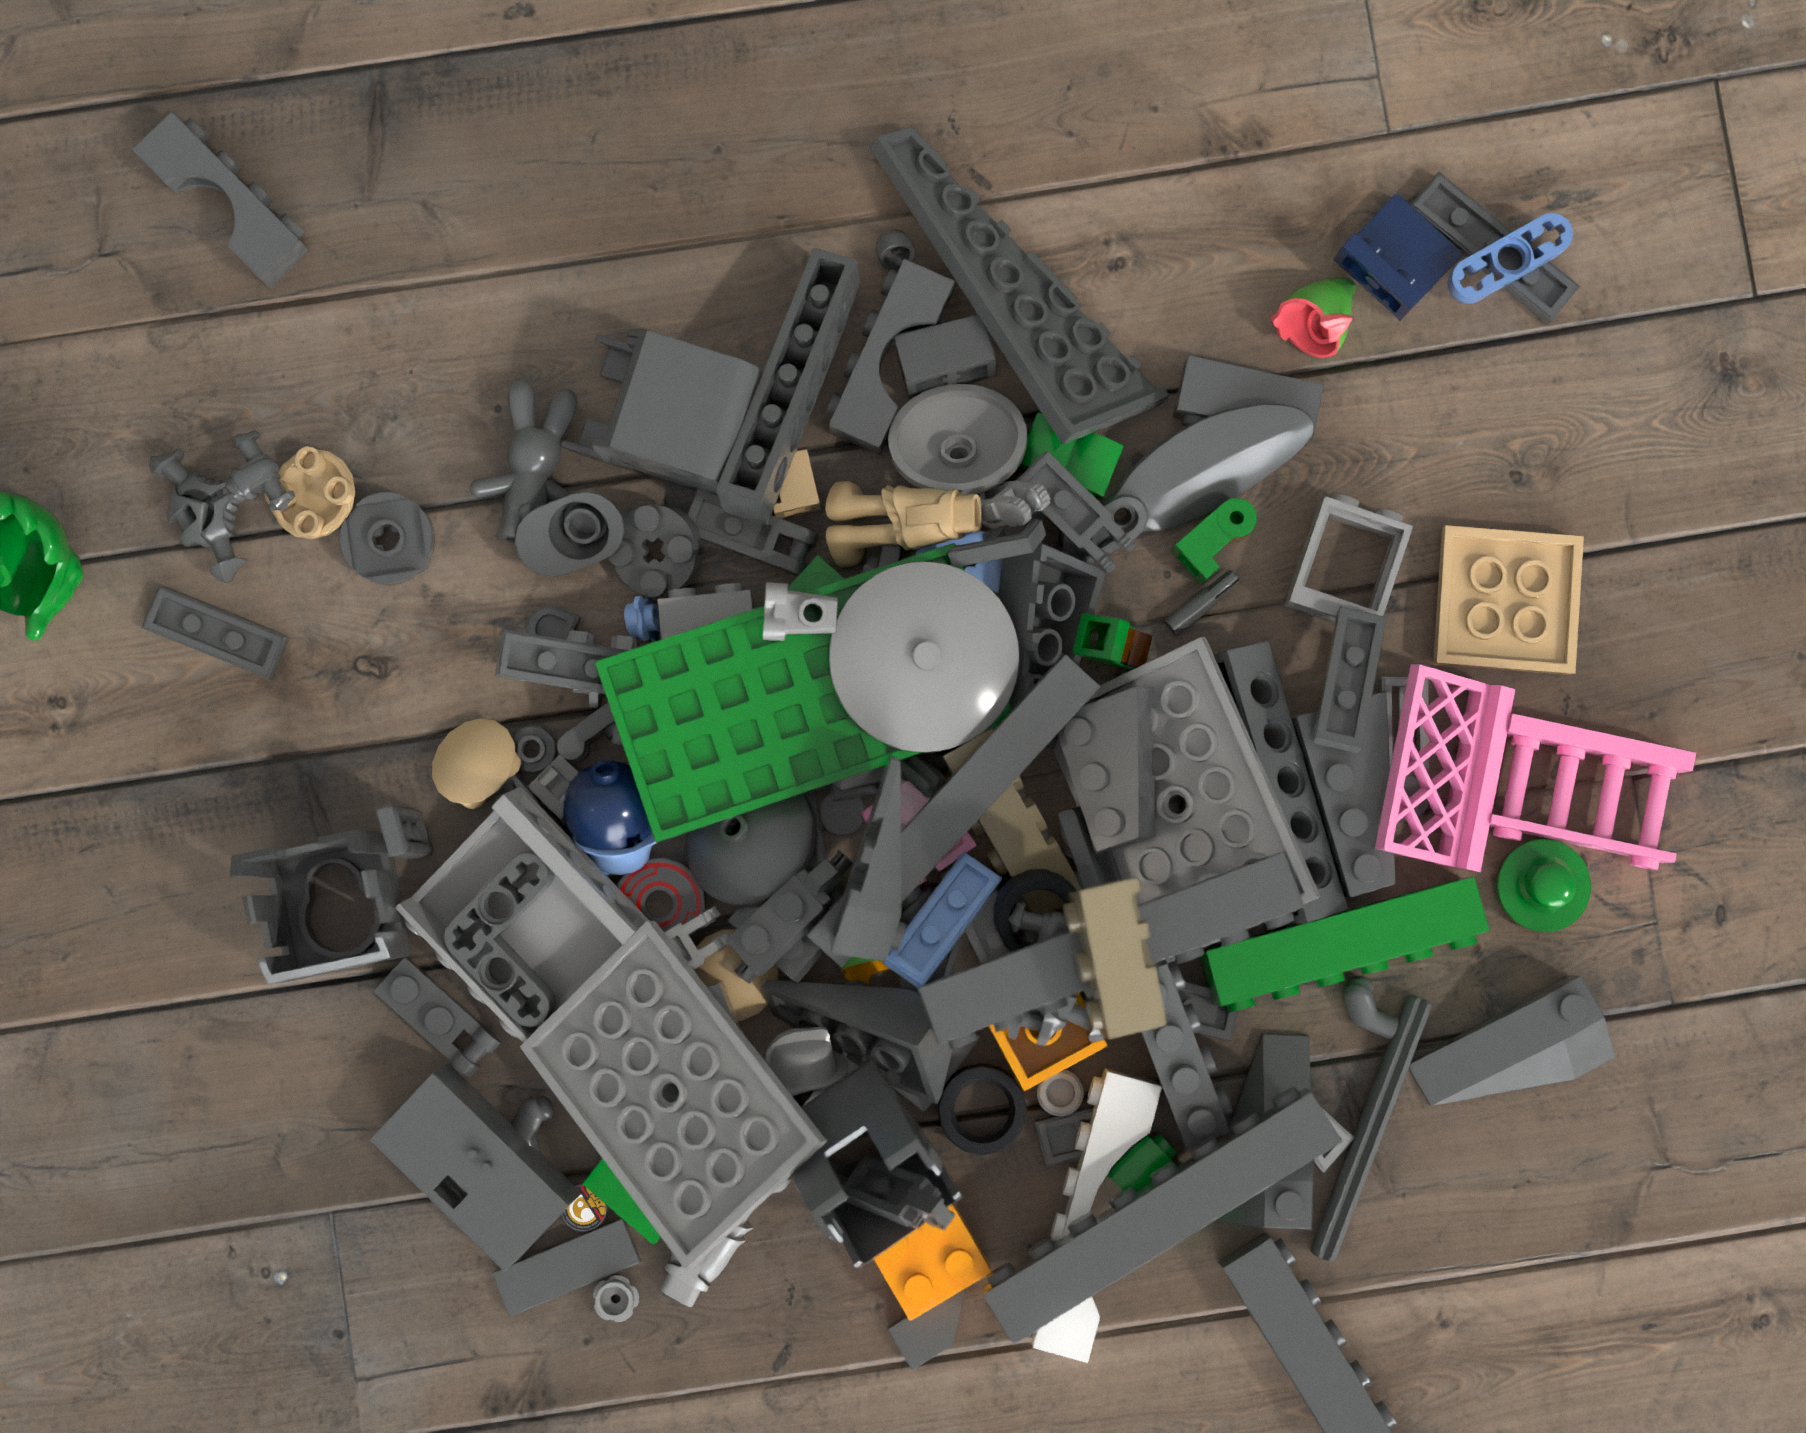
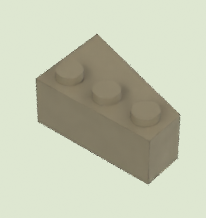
M1139 877L1068 893L1070 903L1063 905L1070 934L1078 933L1082 952L1075 953L1078 974L1081 982L1089 981L1094 999L1086 1002L1089 1020L1093 1031L1101 1029L1102 1037L1106 1039L1167 1025L1156 966L1151 962L1146 938L1150 937L1146 920L1141 921L1135 896L1136 893L1141 892Z

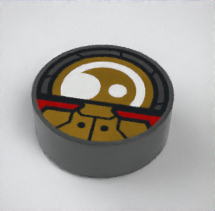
M579 1183L574 1187L581 1195L561 1216L570 1228L585 1232L597 1228L605 1220L609 1207L587 1189L583 1183Z

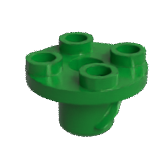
M1550 839L1526 841L1514 848L1502 861L1496 878V900L1506 915L1519 926L1536 932H1554L1570 926L1583 914L1591 894V878L1583 859L1569 846Z

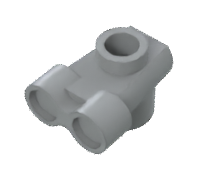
M766 582L763 640L784 641L785 635L835 633L837 617L836 597L788 590L787 583ZM815 604L820 607L822 617L819 621L809 622L805 619L803 611L807 605Z

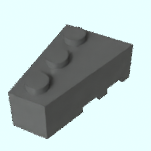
M1136 686L1084 705L1057 734L1095 852L1114 850L1155 836V776H1152L1154 732H1152L1151 702H1154V687Z

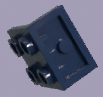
M1395 194L1357 234L1354 233L1347 240L1333 260L1401 321L1460 259L1462 252L1399 194Z

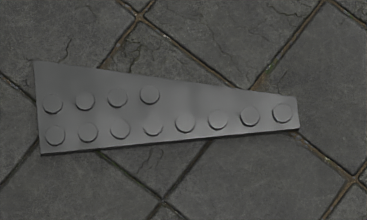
M913 127L876 137L870 147L873 154L1062 445L1163 404L1169 397L1165 388L1162 386L1157 390L1139 372L1138 368L1142 364L1133 355L1126 358L1107 338L1111 332L1101 322L1098 324L1083 314L1079 309L1080 305L1075 301L1077 297L1032 251L1026 254L1008 236L1011 229L1003 220L997 224L978 205L981 198L972 188L968 190L966 187L959 185L949 175L951 171L946 167L948 163Z

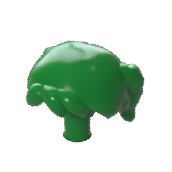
M0 491V611L17 616H25L26 637L30 640L38 641L44 635L47 625L52 622L55 615L72 599L75 590L80 585L84 577L81 560L69 545L63 526L50 510L27 496Z

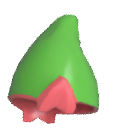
M1346 277L1328 278L1310 283L1293 291L1280 304L1277 313L1269 316L1272 325L1276 327L1278 336L1285 342L1289 339L1298 349L1310 356L1323 359L1335 355L1342 348L1353 319L1351 317L1352 298L1357 289L1356 283Z

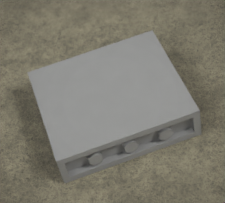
M520 786L503 794L492 806L494 811L411 898L399 903L395 909L404 917L403 920L408 929L414 934L422 936L435 950L438 960L448 969L454 970L468 984L467 988L470 994L479 1002L486 1004L499 1017L503 1029L511 1036L518 1037L524 1043L545 1021L532 1027L517 1023L445 946V929L513 858L530 850H533L555 873L550 886L500 935L551 988L556 1000L554 1012L648 919ZM523 863L527 871L519 881L512 883V885L519 890L525 883L533 879L540 881L536 875L540 869L537 863L530 865ZM493 892L488 901L489 909L496 916L506 917L511 908L509 898L502 892ZM480 919L475 925L465 930L460 928L464 934L460 939L461 943L464 946L470 943L475 944L472 939L473 935L487 924ZM499 957L491 960L489 972L492 978L497 982H507L511 977L509 963ZM521 978L518 984L507 990V993L511 996L515 992L520 991L518 988L526 984V982ZM536 994L529 998L526 997L528 1002L524 1009L528 1013L535 1010L539 1011L537 1005L541 1001Z

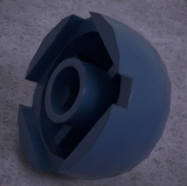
M610 760L600 761L577 773L569 783L565 792L563 815L568 834L570 832L575 834L578 844L598 850L619 849L627 846V838L634 837L640 833L642 840L652 832L630 765Z

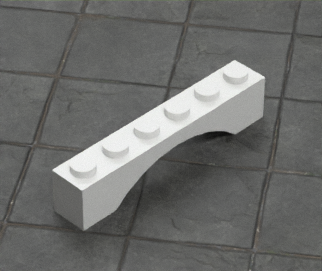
M1105 1067L1102 1078L1093 1077L1087 1103L1094 1105L1090 1122H1081L1078 1130L1075 1149L1081 1150L1082 1154L1077 1169L1069 1167L1062 1194L1069 1196L1065 1214L1056 1213L1050 1235L1053 1241L1056 1242L1071 1233L1068 1225L1090 1212L1098 1188L1112 1166L1132 1145L1150 1133L1162 1090L1159 1082ZM1090 1297L1033 1332L1031 1336L1033 1348L1088 1363L1100 1320L1093 1297Z

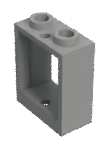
M1334 493L1332 498L1325 496L1317 504L1283 606L1334 624L1340 607L1383 616L1413 526L1403 523V516L1396 512L1378 508L1374 513L1359 508L1360 502L1352 497ZM1328 519L1390 540L1368 607L1305 587Z

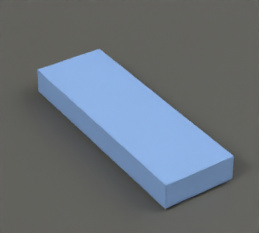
M963 852L905 929L899 950L890 949L887 960L883 961V964L914 986L925 985L999 886L1002 877Z

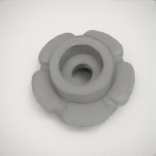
M613 1275L608 1281L602 1280L595 1287L593 1292L595 1311L604 1320L626 1321L633 1315V1308L637 1307L639 1303V1292L635 1286L630 1285L628 1278L621 1275ZM614 1294L619 1295L620 1302L614 1303L612 1296Z

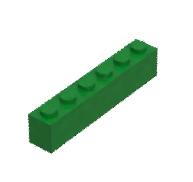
M1464 877L1351 908L1308 923L1254 935L1225 947L1218 945L1204 949L1205 954L1199 956L1207 986L1211 992L1212 1004L1214 1006L1227 1005L1228 1012H1235L1255 1006L1254 997L1267 993L1272 994L1273 1000L1299 994L1300 989L1298 985L1316 980L1317 987H1324L1344 981L1343 972L1360 968L1362 975L1388 969V959L1403 955L1406 962L1425 959L1433 956L1431 947L1445 943L1449 944L1450 950L1471 946L1478 943L1477 934L1488 932L1490 929L1475 877Z

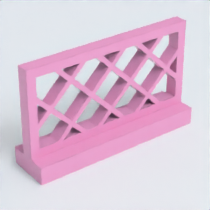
M1420 664L1410 665L1375 849L1436 863V865L1447 868L1481 872L1516 689L1502 685L1485 684ZM1425 678L1432 680L1439 695L1428 706H1426L1422 697ZM1468 690L1466 710L1462 716L1454 698L1462 691ZM1444 707L1452 725L1440 734L1432 716ZM1422 724L1430 743L1417 752L1413 744L1415 729ZM1458 735L1460 741L1456 760L1453 762L1445 744ZM1436 753L1443 771L1431 780L1423 762ZM1413 771L1421 789L1408 798L1404 790L1405 777ZM1449 780L1451 784L1447 806L1444 807L1436 790ZM1427 798L1435 816L1422 826L1414 808ZM1405 817L1412 835L1401 844L1394 843L1396 824ZM1440 826L1442 834L1438 853H1435L1427 836Z

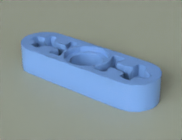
M1557 213L1544 214L1467 257L1456 265L1448 277L1447 284L1450 294L1461 303H1476L1558 257L1572 241L1573 229L1570 222L1564 216ZM1544 227L1548 231L1555 229L1558 231L1560 236L1555 240L1556 246L1551 241H1548L1538 246L1534 251L1532 250L1530 243L1540 237L1544 232ZM1513 247L1520 252L1522 265L1519 269L1507 270L1500 265L1498 252L1501 248ZM1488 266L1490 274L1483 277L1476 285L1477 291L1472 286L1463 288L1460 281L1465 277V270L1468 275L1472 276Z

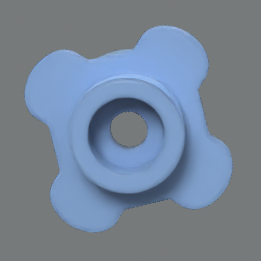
M641 595L636 596L634 603L627 604L624 610L628 634L635 637L636 640L648 641L650 638L651 642H656L659 640L660 631L658 605L654 603L651 597L643 599Z

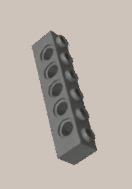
M813 247L716 489L723 512L761 524H768L861 288L856 259Z
M1269 641L1227 650L1214 655L1321 896L1304 904V908L1293 911L1292 914L1295 920L1279 926L1277 929L1308 923L1348 910Z

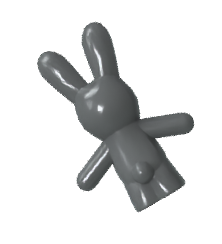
M518 380L510 387L508 399L514 435L508 446L507 458L511 473L477 479L470 484V492L477 498L506 492L503 512L495 535L497 540L515 543L517 527L526 514L548 503V500L554 501L572 494L549 479L560 462V439L577 408V396L569 389H563L554 396L543 427L538 428L535 426L534 393L529 384Z

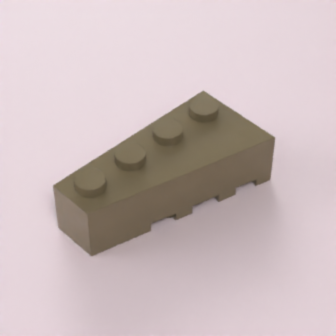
M993 728L943 756L942 762L946 769L940 773L943 775L945 782L994 730ZM1018 776L971 827V830L976 837L983 833L985 834L993 848L986 855L1000 877L1008 874L1009 878L1026 870L1047 869L1062 875L1074 886L1076 891L1082 890L1058 843L1053 836L1050 837L1046 830L1048 827L1036 804L1023 791L1024 786L1021 777ZM1048 890L1028 892L1015 904L1017 906L1018 903H1025L1024 911L1044 915V913L1051 914L1052 911H1056L1065 905L1056 893Z

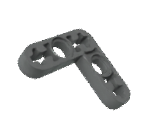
M533 850L523 852L513 858L449 923L444 934L445 946L449 952L517 1023L527 1027L537 1026L553 1014L556 1005L555 995L551 988L500 935L550 886L554 879L555 873ZM523 863L526 865L537 863L540 869L536 875L540 881L533 879L525 883L519 890L512 885V883L519 881L527 870ZM493 892H502L509 898L511 908L506 917L496 916L489 909L488 901ZM481 919L487 925L481 927L473 935L472 939L475 944L470 943L464 946L460 941L464 935L460 928L465 930L475 925ZM493 958H503L509 963L511 977L507 982H497L490 975L489 964ZM522 978L526 984L518 988L520 991L510 996L507 990L518 984ZM536 994L541 1000L537 1005L539 1011L535 1010L528 1013L524 1009L528 1002L526 997L529 998Z

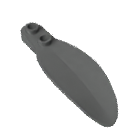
M1274 403L1248 405L1204 417L1182 428L1155 446L1127 473L1115 492L1101 500L1100 503L1113 515L1111 519L1132 540L1142 532L1162 531L1185 524L1217 509L1225 501L1241 495L1293 458L1305 446L1313 434L1312 418L1300 408ZM1127 508V514L1122 520H1114V514L1118 509ZM1103 527L1090 539L1107 554L1119 548ZM1060 531L1059 545L1063 553L1088 564L1095 562L1083 548L1079 550Z

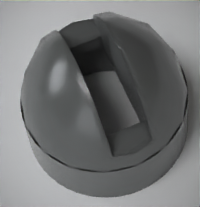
M891 229V232L885 235L882 233L876 242L877 256L880 264L886 269H900L904 259L912 261L915 256L912 242L902 230ZM895 247H899V248H900V249L897 250V251H894V252L891 251V249H893V248H895Z

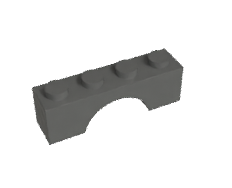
M170 112L132 150L176 194L192 188L205 187L219 190L228 195L234 209L235 221L233 233L227 246L271 288L309 252L299 240L305 232L286 213L278 219L267 208L273 200L254 181L246 187L236 177L242 169L222 149L214 155L205 145L210 137L191 118L183 123L173 112Z
M906 259L903 260L899 271L894 269L889 271L881 290V294L887 296L880 312L871 311L862 332L863 336L868 337L861 354L856 351L852 353L843 374L844 377L849 379L842 395L834 393L826 410L825 418L831 420L828 425L830 434L880 456L889 436L891 423L898 413V405L889 397L880 379L883 359L889 349L895 344V335L940 323L954 292V280Z

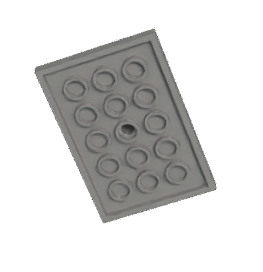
M1200 637L1100 685V688L1084 705L1136 686L1154 687V702H1151L1152 732H1154L1152 776H1155V836L1112 850L1122 880L1139 877L1141 892L1135 894L1137 904L1147 902L1281 852L1285 853L1303 903L1306 904L1321 897L1206 637ZM1058 738L1053 751L1078 807L1080 806L1078 796ZM1183 798L1186 801V809L1179 808L1182 805ZM1219 939V940H1216V941H1213V942H1211V943L1205 944V945H1203L1202 947L1205 948V947H1207V946H1209V945H1212V944H1214V943H1216V942H1219L1220 939ZM1173 956L1165 960L1168 964L1170 962L1175 961L1176 959L1175 956Z
M647 920L520 1046L684 1269L693 1268L827 1142L655 921Z

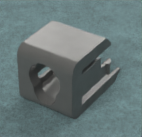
M629 329L627 336L631 338H628L627 343L596 334L595 341L609 347L600 375L622 383L621 390L609 425L586 418L578 445L562 440L560 446L581 456L690 490L697 491L699 488L718 495L716 488L761 379L760 369L745 360L648 330Z
M354 829L317 837L316 843L288 849L265 848L231 856L230 877L268 879L271 895H250L242 898L247 924L260 923L265 948H282L283 956L258 958V964L268 984L290 982L410 956L411 942L408 927L404 923V917L395 909L399 903L403 902L394 857H389L383 833ZM332 864L347 866L355 874L359 889L366 895V898H369L374 910V924L369 936L358 947L349 951H336L324 946L316 938L311 927V909L316 899L314 883L318 874L325 867Z
M872 1059L801 1107L827 1142L791 1176L810 1214L826 1239L829 1238L830 1241L837 1243L843 1242L856 1268H862L926 1224L922 1220L917 1228H913L910 1225L906 1227L845 1201L848 1199V1196L842 1186L860 1162L841 1165L829 1161L827 1157L866 1130L877 1147L870 1155L871 1157L884 1161L889 1169L897 1166L926 1177L941 1192L939 1197L944 1200L943 1203L947 1208L963 1198L925 1132Z

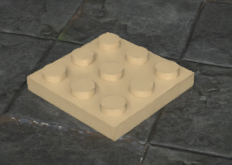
M1445 525L1442 528L1433 664L1561 675L1576 674L1584 536Z

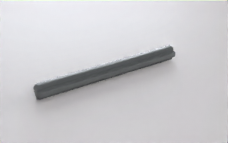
M1409 995L1405 999L1398 1018V1028L1393 1038L1389 1041L1355 1130L1354 1140L1350 1143L1310 1248L1311 1253L1318 1258L1330 1262L1335 1261L1431 1011L1432 1005L1425 999L1414 995Z

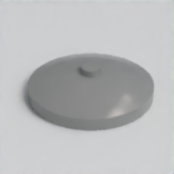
M914 562L898 565L875 575L858 588L848 599L837 617L836 631L831 634L828 658L832 685L842 707L855 724L865 733L897 749L912 752H933L950 749L972 740L984 732L997 719L1007 705L1016 683L1019 668V648L1016 631L1006 608L994 592L982 581L950 565L935 562Z

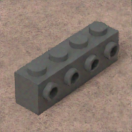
M1166 960L1157 962L1160 970L1157 972L1167 1025L1141 1032L1187 1149L1198 1145L1210 1137L1216 1138L1230 1133L1225 1116L1232 1114L1233 1111L1223 1086L1214 1089L1209 1074L1217 1072V1068L1208 1045L1198 1047L1194 1032L1202 1029L1193 1005L1190 1003L1183 1006L1178 990L1184 989L1186 986L1176 961L1167 964Z

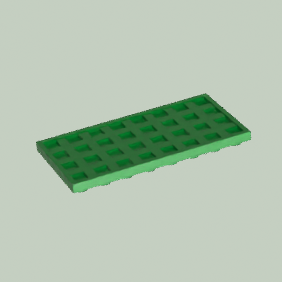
M954 542L804 593L836 597L838 617L845 603L858 588L875 575L889 568L914 562H935L952 566L948 552L956 544ZM963 566L956 567L964 571ZM809 604L804 608L803 614L807 621L817 622L821 619L822 611L819 606ZM764 606L595 662L656 843L887 764L889 755L902 760L922 752L906 751L888 746L865 733L848 716L836 696L829 671V644L832 633L785 635L784 641L763 640ZM1009 702L997 719L985 731L996 728L1011 712Z

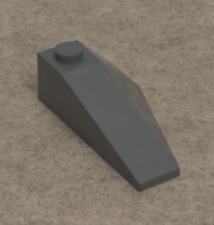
M889 755L830 934L831 952L881 961L887 960L890 949L899 950L906 929V923L900 922L901 762L898 757Z
M1565 975L1411 1061L1409 1070L1429 1106L1573 1080L1616 1056L1605 1017L1581 976Z
M1261 1034L1243 1084V1091L1235 1113L1228 1125L1230 1133H1227L1226 1136L1233 1133L1230 1126L1246 1114L1255 1112L1257 1116H1260L1273 1108L1271 1100L1283 1091L1294 1086L1298 1092L1305 1087L1311 1091L1310 1040L1308 1035ZM1313 1160L1215 1221L1262 1228L1312 1230Z

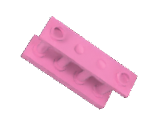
M1511 714L1507 737L1512 738L1511 745L1515 746L1502 815L1491 814L1489 827H1494L1493 836L1521 841L1522 834L1625 855L1631 857L1629 865L1651 870H1658L1659 863H1675L1677 853L1658 850V841L1670 780L1676 779L1677 773L1693 771L1696 757L1695 752ZM1540 744L1557 747L1556 755L1560 756L1547 826L1520 820L1533 751L1539 750ZM1585 753L1603 757L1602 765L1606 766L1593 835L1566 830L1579 760H1584ZM1631 763L1647 766V774L1651 775L1638 845L1611 840L1625 770H1630Z

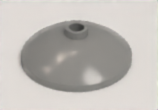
M972 384L943 385L920 393L909 400L898 411L889 430V452L891 460L900 475L917 488H934L946 491L956 489L963 495L978 494L998 486L1007 480L1020 466L1027 449V428L1019 409L1002 394L992 389Z

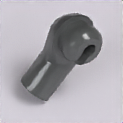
M1355 976L1351 978L1343 993V1000L1350 1020L1361 1028L1391 1040L1398 1028L1399 1019L1377 1010L1372 994L1374 986L1367 977Z
M544 1096L537 1099L533 1097L526 1099L522 1102L511 1123L518 1135L540 1153L536 1132L542 1121L551 1120L554 1115L551 1100Z

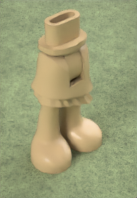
M850 481L835 482L826 500V514L833 521L850 522L861 517L888 516L892 522L863 526H829L826 530L827 545L834 562L841 568L855 567L863 560L865 548L900 545L906 551L910 549L916 551L926 546L947 542L951 539H961L965 533L979 532L981 529L980 497L977 494L963 495L956 489L946 491L934 488H909L903 485L893 488L887 485L882 489V495H863L862 490L857 484Z

